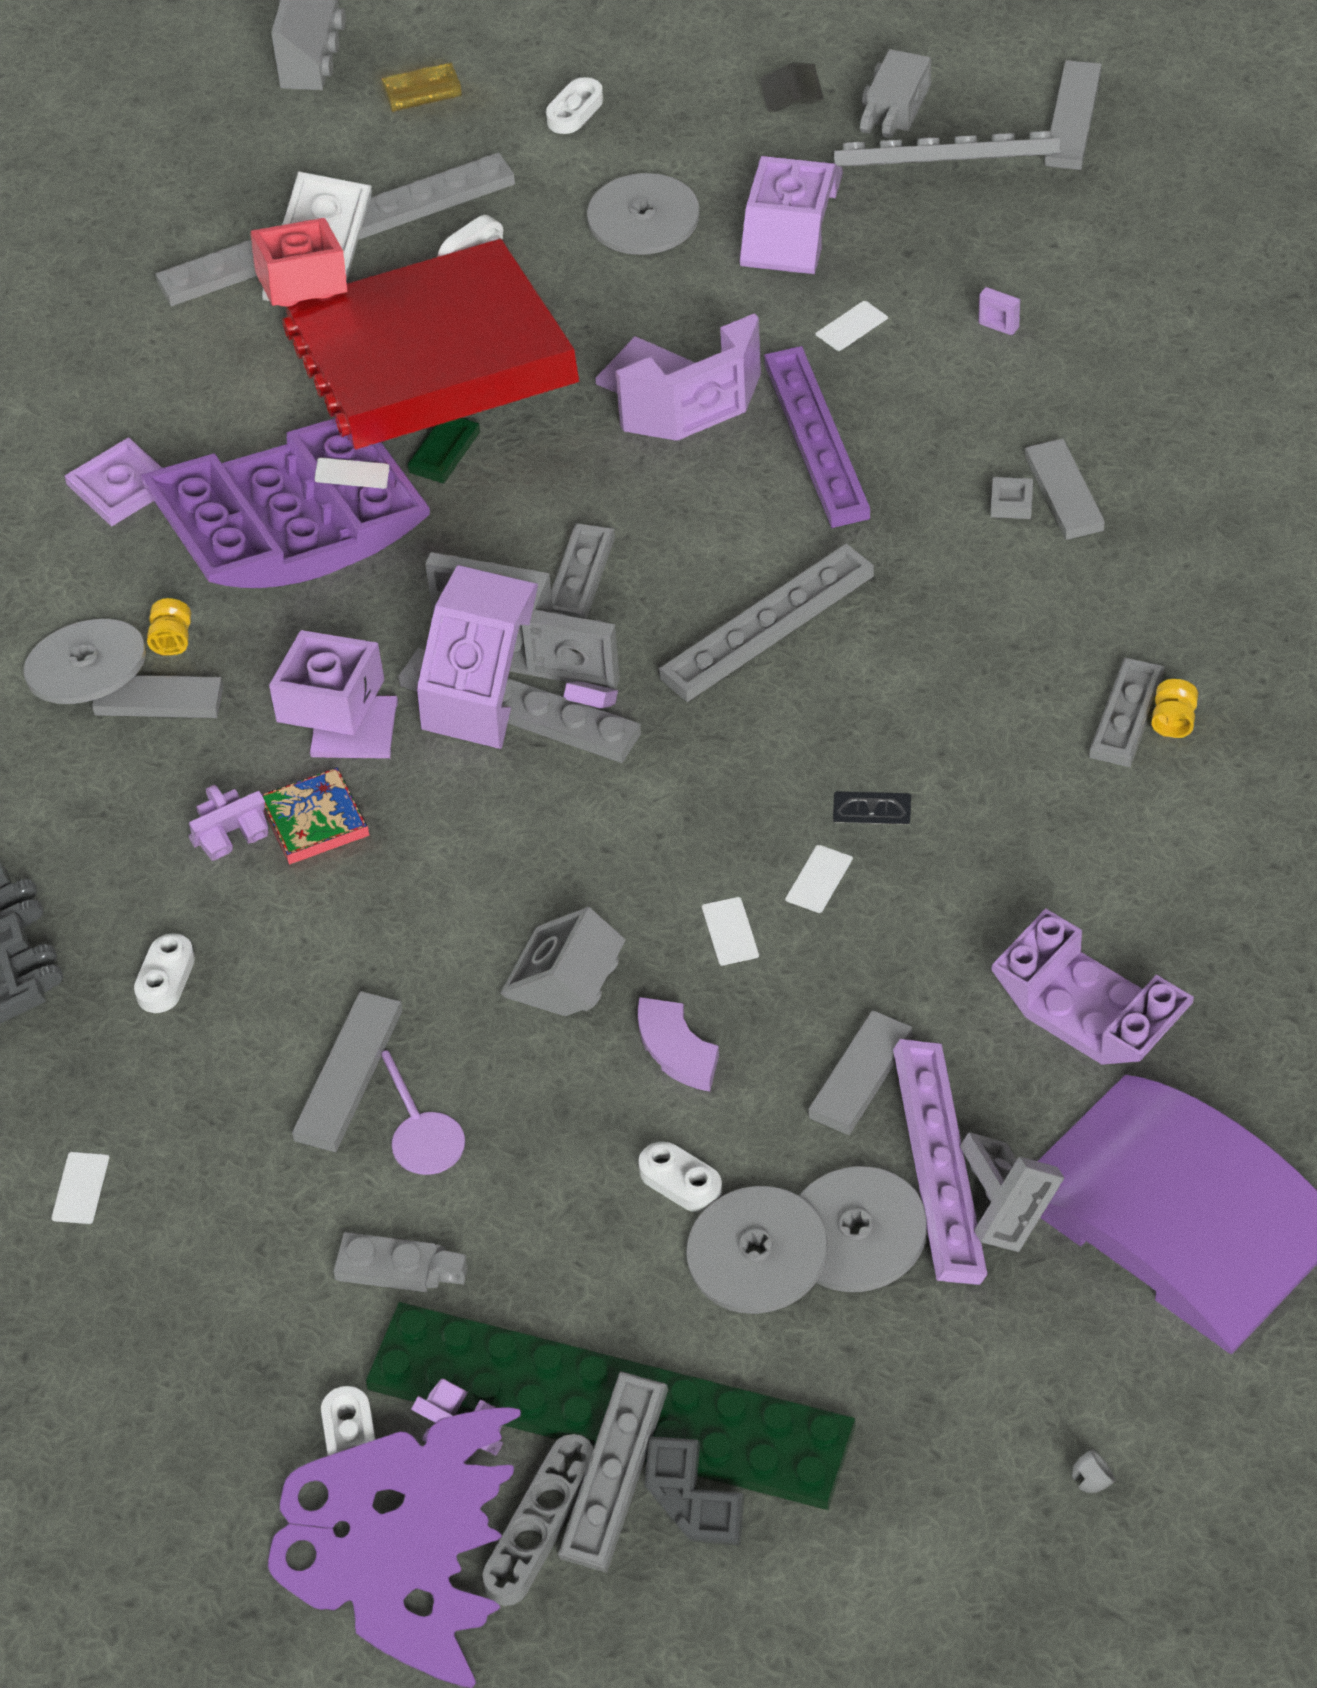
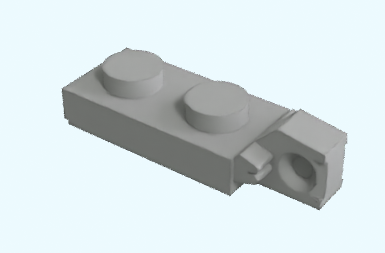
M344 1232L333 1272L337 1281L427 1292L428 1288H437L439 1282L464 1285L468 1266L466 1255L446 1251V1247L435 1245V1243Z

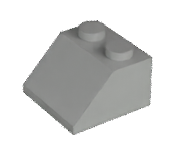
M590 907L535 928L500 994L505 998L562 1016H568L582 1010L588 1011L601 998L602 991L600 989L606 977L618 965V954L626 940Z

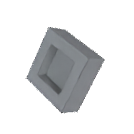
M993 477L991 518L1031 519L1033 479Z

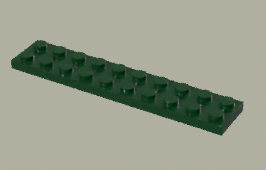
M399 1302L366 1379L367 1390L415 1402L418 1396L427 1400L430 1392L443 1378L468 1392L457 1414L474 1412L480 1400L495 1408L519 1409L521 1412L520 1416L503 1426L557 1440L565 1435H581L590 1441L593 1449L620 1371L664 1383L668 1387L653 1437L698 1440L700 1442L698 1477L829 1510L856 1427L855 1418L402 1302Z

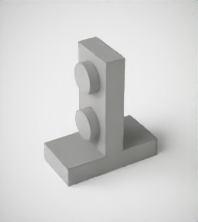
M968 1132L960 1148L970 1163V1169L979 1178L986 1190L987 1198L991 1201L974 1232L982 1243L1019 1252L1064 1180V1176L1056 1166L1020 1156L1016 1159L1006 1142Z

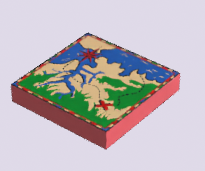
M338 767L261 794L265 801V816L289 865L369 836L368 826Z

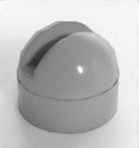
M1093 1449L1082 1455L1073 1466V1480L1077 1481L1083 1477L1085 1478L1079 1485V1489L1085 1493H1098L1116 1481L1109 1466Z

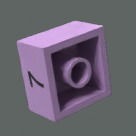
M300 630L269 684L276 721L355 735L384 682L378 643Z

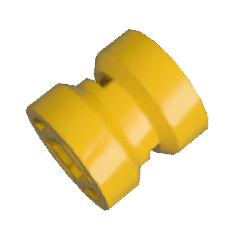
M166 598L156 601L150 610L149 620L151 626L147 634V644L157 654L179 655L188 646L189 633L187 629L191 623V610L186 603L177 599Z
M1168 679L1158 685L1155 696L1156 707L1153 710L1151 724L1158 734L1165 737L1183 738L1193 731L1195 722L1194 710L1197 708L1199 692L1192 683L1183 679Z

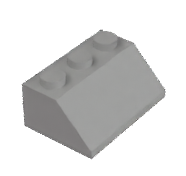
M339 0L280 1L271 31L280 88L323 90L326 76L331 77L333 73L332 54L339 51L340 39L338 32L339 30H344L346 24L345 9L340 8Z

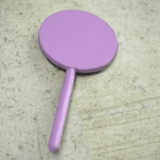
M384 1050L381 1053L383 1061L411 1116L397 1128L393 1135L392 1151L396 1161L406 1170L416 1174L429 1175L447 1170L459 1160L464 1151L465 1137L461 1126L453 1118L442 1113L425 1112L419 1114L390 1052Z

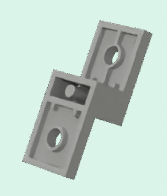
M430 552L425 565L432 613H434L435 605L457 565L538 584L530 624L519 625L510 672L564 682L582 681L616 690L620 675L615 624L553 613L549 573Z

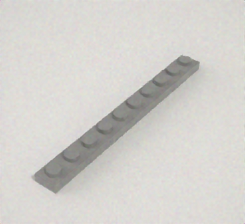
M498 152L373 196L369 201L359 239L514 185V173ZM245 241L156 273L157 283L170 306L257 276L254 267L252 241Z

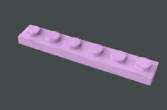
M900 1039L893 1051L921 1200L926 1213L927 1232L937 1281L980 1285L988 1274L982 1244L974 1232L978 1224L964 1154L960 1148L961 1139L942 1044Z

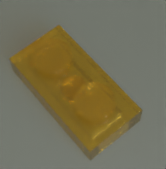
M451 62L382 78L383 91L392 112L462 96L461 84Z

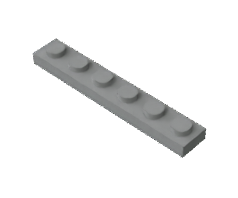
M1052 131L1029 132L1030 140H1015L1014 133L993 134L992 142L978 143L977 136L954 137L955 144L940 145L939 138L917 139V146L902 147V140L880 141V148L865 149V142L843 143V150L834 151V159L836 165L846 167L1061 154L1060 138H1052Z
M847 543L660 667V680L682 699L689 702L874 577V565Z
M418 647L400 673V686L417 692L425 654L424 649ZM509 678L507 679L502 705L511 707L508 724L623 763L641 735L640 723L585 704L566 700L564 697Z

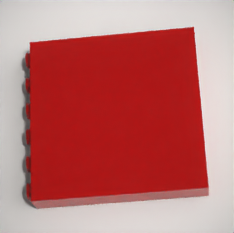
M502 239L347 283V292L334 294L328 298L302 300L295 305L285 306L287 317L282 318L286 337L289 341H293L298 359L303 358L306 373L309 378H313L319 397H324L329 416H335L340 436H348L355 450L579 382L573 346Z

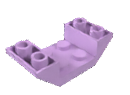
M761 156L746 205L740 266L815 274L822 250V221L829 198H836L842 177V167L831 163Z
M754 313L720 327L721 353L668 375L663 373L651 356L616 370L619 419L622 430L677 441L746 412L761 375L759 318Z
M457 565L435 605L418 681L417 693L422 730L499 749L502 748L511 707L502 705L519 625L530 624L538 588L537 583Z
M1045 908L992 964V972L1027 1019L1103 1065L1141 1061L1191 1006L1194 997L1158 975H1155L1143 989L1082 953V930Z

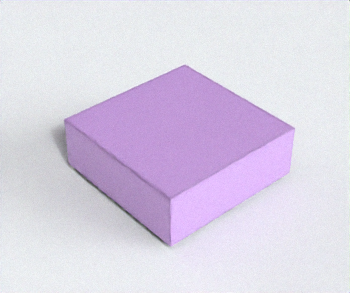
M985 287L979 295V324L1008 335H1013L1019 328L1020 299Z
M575 681L566 683L564 698L593 707L606 708L615 705L618 690Z

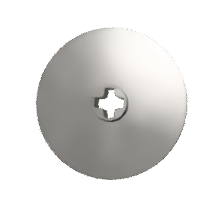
M654 173L631 174L605 184L594 194L587 209L590 231L600 243L615 251L635 255L659 253L678 246L694 232L700 216L698 199L687 185L675 178Z
M92 619L77 622L53 632L33 648L24 664V677L30 691L38 698L47 702L77 704L92 701L115 692L134 678L144 664L146 646L141 633L134 626L126 622L114 619Z
M857 1166L843 1168L818 1178L799 1195L818 1213L827 1236L828 1254L826 1264L816 1282L821 1286L841 1292H864L881 1288L903 1276L915 1264L923 1251L927 1238V1219L924 1205L913 1187L896 1174L874 1167ZM855 1223H863L864 1227L860 1228L859 1234L853 1235L850 1233Z
M753 1186L732 1191L711 1203L695 1221L688 1237L686 1253L691 1276L696 1286L709 1300L731 1311L759 1314L779 1310L796 1302L815 1285L826 1264L828 1243L821 1218L806 1200L781 1188ZM753 1244L759 1248L764 1246L765 1252L762 1254L756 1251L750 1252L749 1246Z

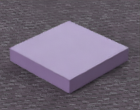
M128 437L66 474L65 480L66 484L109 525L113 526L154 501L141 482V474L162 469V467Z

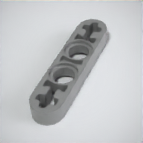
M576 1434L565 1435L554 1443L486 1563L483 1571L485 1593L490 1600L495 1601L497 1604L502 1606L514 1605L525 1597L572 1513L594 1450L590 1441L585 1437ZM575 1452L581 1453L582 1462L574 1461L567 1472L568 1480L562 1477L566 1468L564 1456L571 1458ZM548 1490L559 1491L565 1497L560 1506L552 1509L543 1508L538 1504L537 1500L542 1493ZM526 1530L537 1531L543 1537L541 1543L533 1549L520 1548L516 1545L515 1539L521 1532ZM512 1558L517 1561L513 1571L516 1584L507 1582L503 1588L498 1587L496 1577L505 1578L512 1567Z

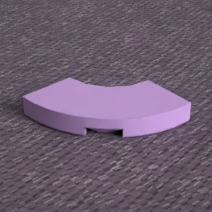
M640 997L638 1024L645 1050L649 1051L651 1056L661 1065L662 1071L668 1076L687 1086L710 1092L719 1058V1046L702 1041L689 1030L684 1020L683 1003Z

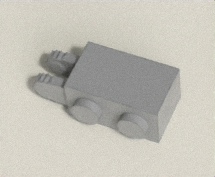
M889 49L883 63L878 62L876 65L872 85H867L863 92L862 107H865L860 124L862 133L869 134L875 124L882 126V135L886 138H892L896 129L909 131L931 86V57Z

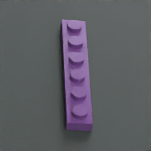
M802 346L765 354L766 370L831 528L869 520L870 506Z

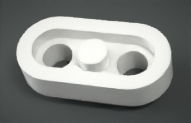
M587 77L571 81L548 105L546 109L548 127L560 134H568L580 129L603 103L601 83Z
M481 215L448 237L440 247L438 257L497 239H503V227L501 223L489 215Z
M171 933L160 936L151 944L134 984L137 1002L145 1011L151 1013L165 1012L173 1008L179 1001L195 961L193 947L188 938L180 934ZM154 984H161L158 987H151Z
M656 1142L648 1145L639 1156V1172L643 1182L686 1210L703 1212L711 1203L722 1197V1180L719 1173L678 1146L669 1142ZM658 1159H667V1160H668V1161L665 1162V1163H657V1162H655V1161L658 1160ZM696 1181L705 1182L702 1186L692 1185Z
M343 1386L332 1390L326 1395L321 1405V1414L328 1456L376 1440L369 1400L363 1391L355 1387ZM345 1413L355 1414L351 1420L343 1421L339 1419Z

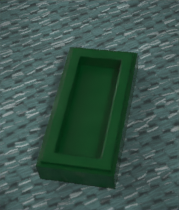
M459 418L436 425L408 463L409 473L444 484L479 435V423Z

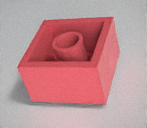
M325 217L250 231L255 273L272 306H292L302 300L328 298L334 294L347 292L343 249Z

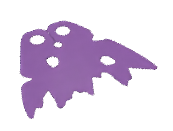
M493 1408L444 1418L437 1421L429 1429L426 1444L423 1447L418 1444L412 1435L400 1431L323 1457L296 1469L286 1478L283 1486L280 1511L289 1524L278 1531L272 1540L268 1558V1568L271 1575L284 1588L316 1609L336 1610L345 1602L352 1601L355 1611L356 1634L395 1659L437 1679L462 1687L472 1688L476 1681L454 1634L459 1630L483 1626L487 1621V1616L497 1611L500 1605L493 1600L453 1588L449 1582V1577L461 1571L456 1558L459 1553L496 1541L502 1537L498 1531L489 1528L487 1525L489 1521L488 1516L480 1508L484 1503L498 1495L499 1486L510 1479L513 1475L514 1467L512 1465L491 1467L465 1465L464 1462L477 1449L501 1440L499 1427L518 1418L521 1413L520 1410L514 1408ZM310 1481L322 1482L328 1489L326 1504L316 1511L303 1509L298 1501L300 1489ZM391 1489L405 1494L403 1504L394 1511L379 1514L372 1506L377 1491ZM339 1521H346L350 1525L348 1535L342 1538L336 1537L333 1533L335 1524ZM297 1541H308L316 1549L314 1563L304 1571L291 1569L286 1562L288 1548ZM414 1589L427 1591L433 1595V1610L429 1616H418L405 1608L404 1599Z

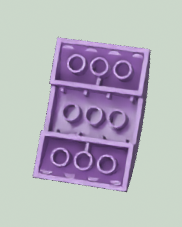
M335 418L287 432L286 445L221 463L214 453L141 474V482L207 580L231 587H278L328 575L381 551L416 527L430 514L428 505L383 444L379 442L355 450L348 436H340ZM318 458L389 464L387 487L382 489L315 482Z
M1124 1075L1038 1160V1162L1058 1167L1064 1176V1180L1040 1218L1080 1247L1087 1241L1153 1288L1156 1291L1155 1300L1231 1355L1317 1265V1190L1278 1153L1237 1122L1204 1102L1170 1086L1142 1077Z

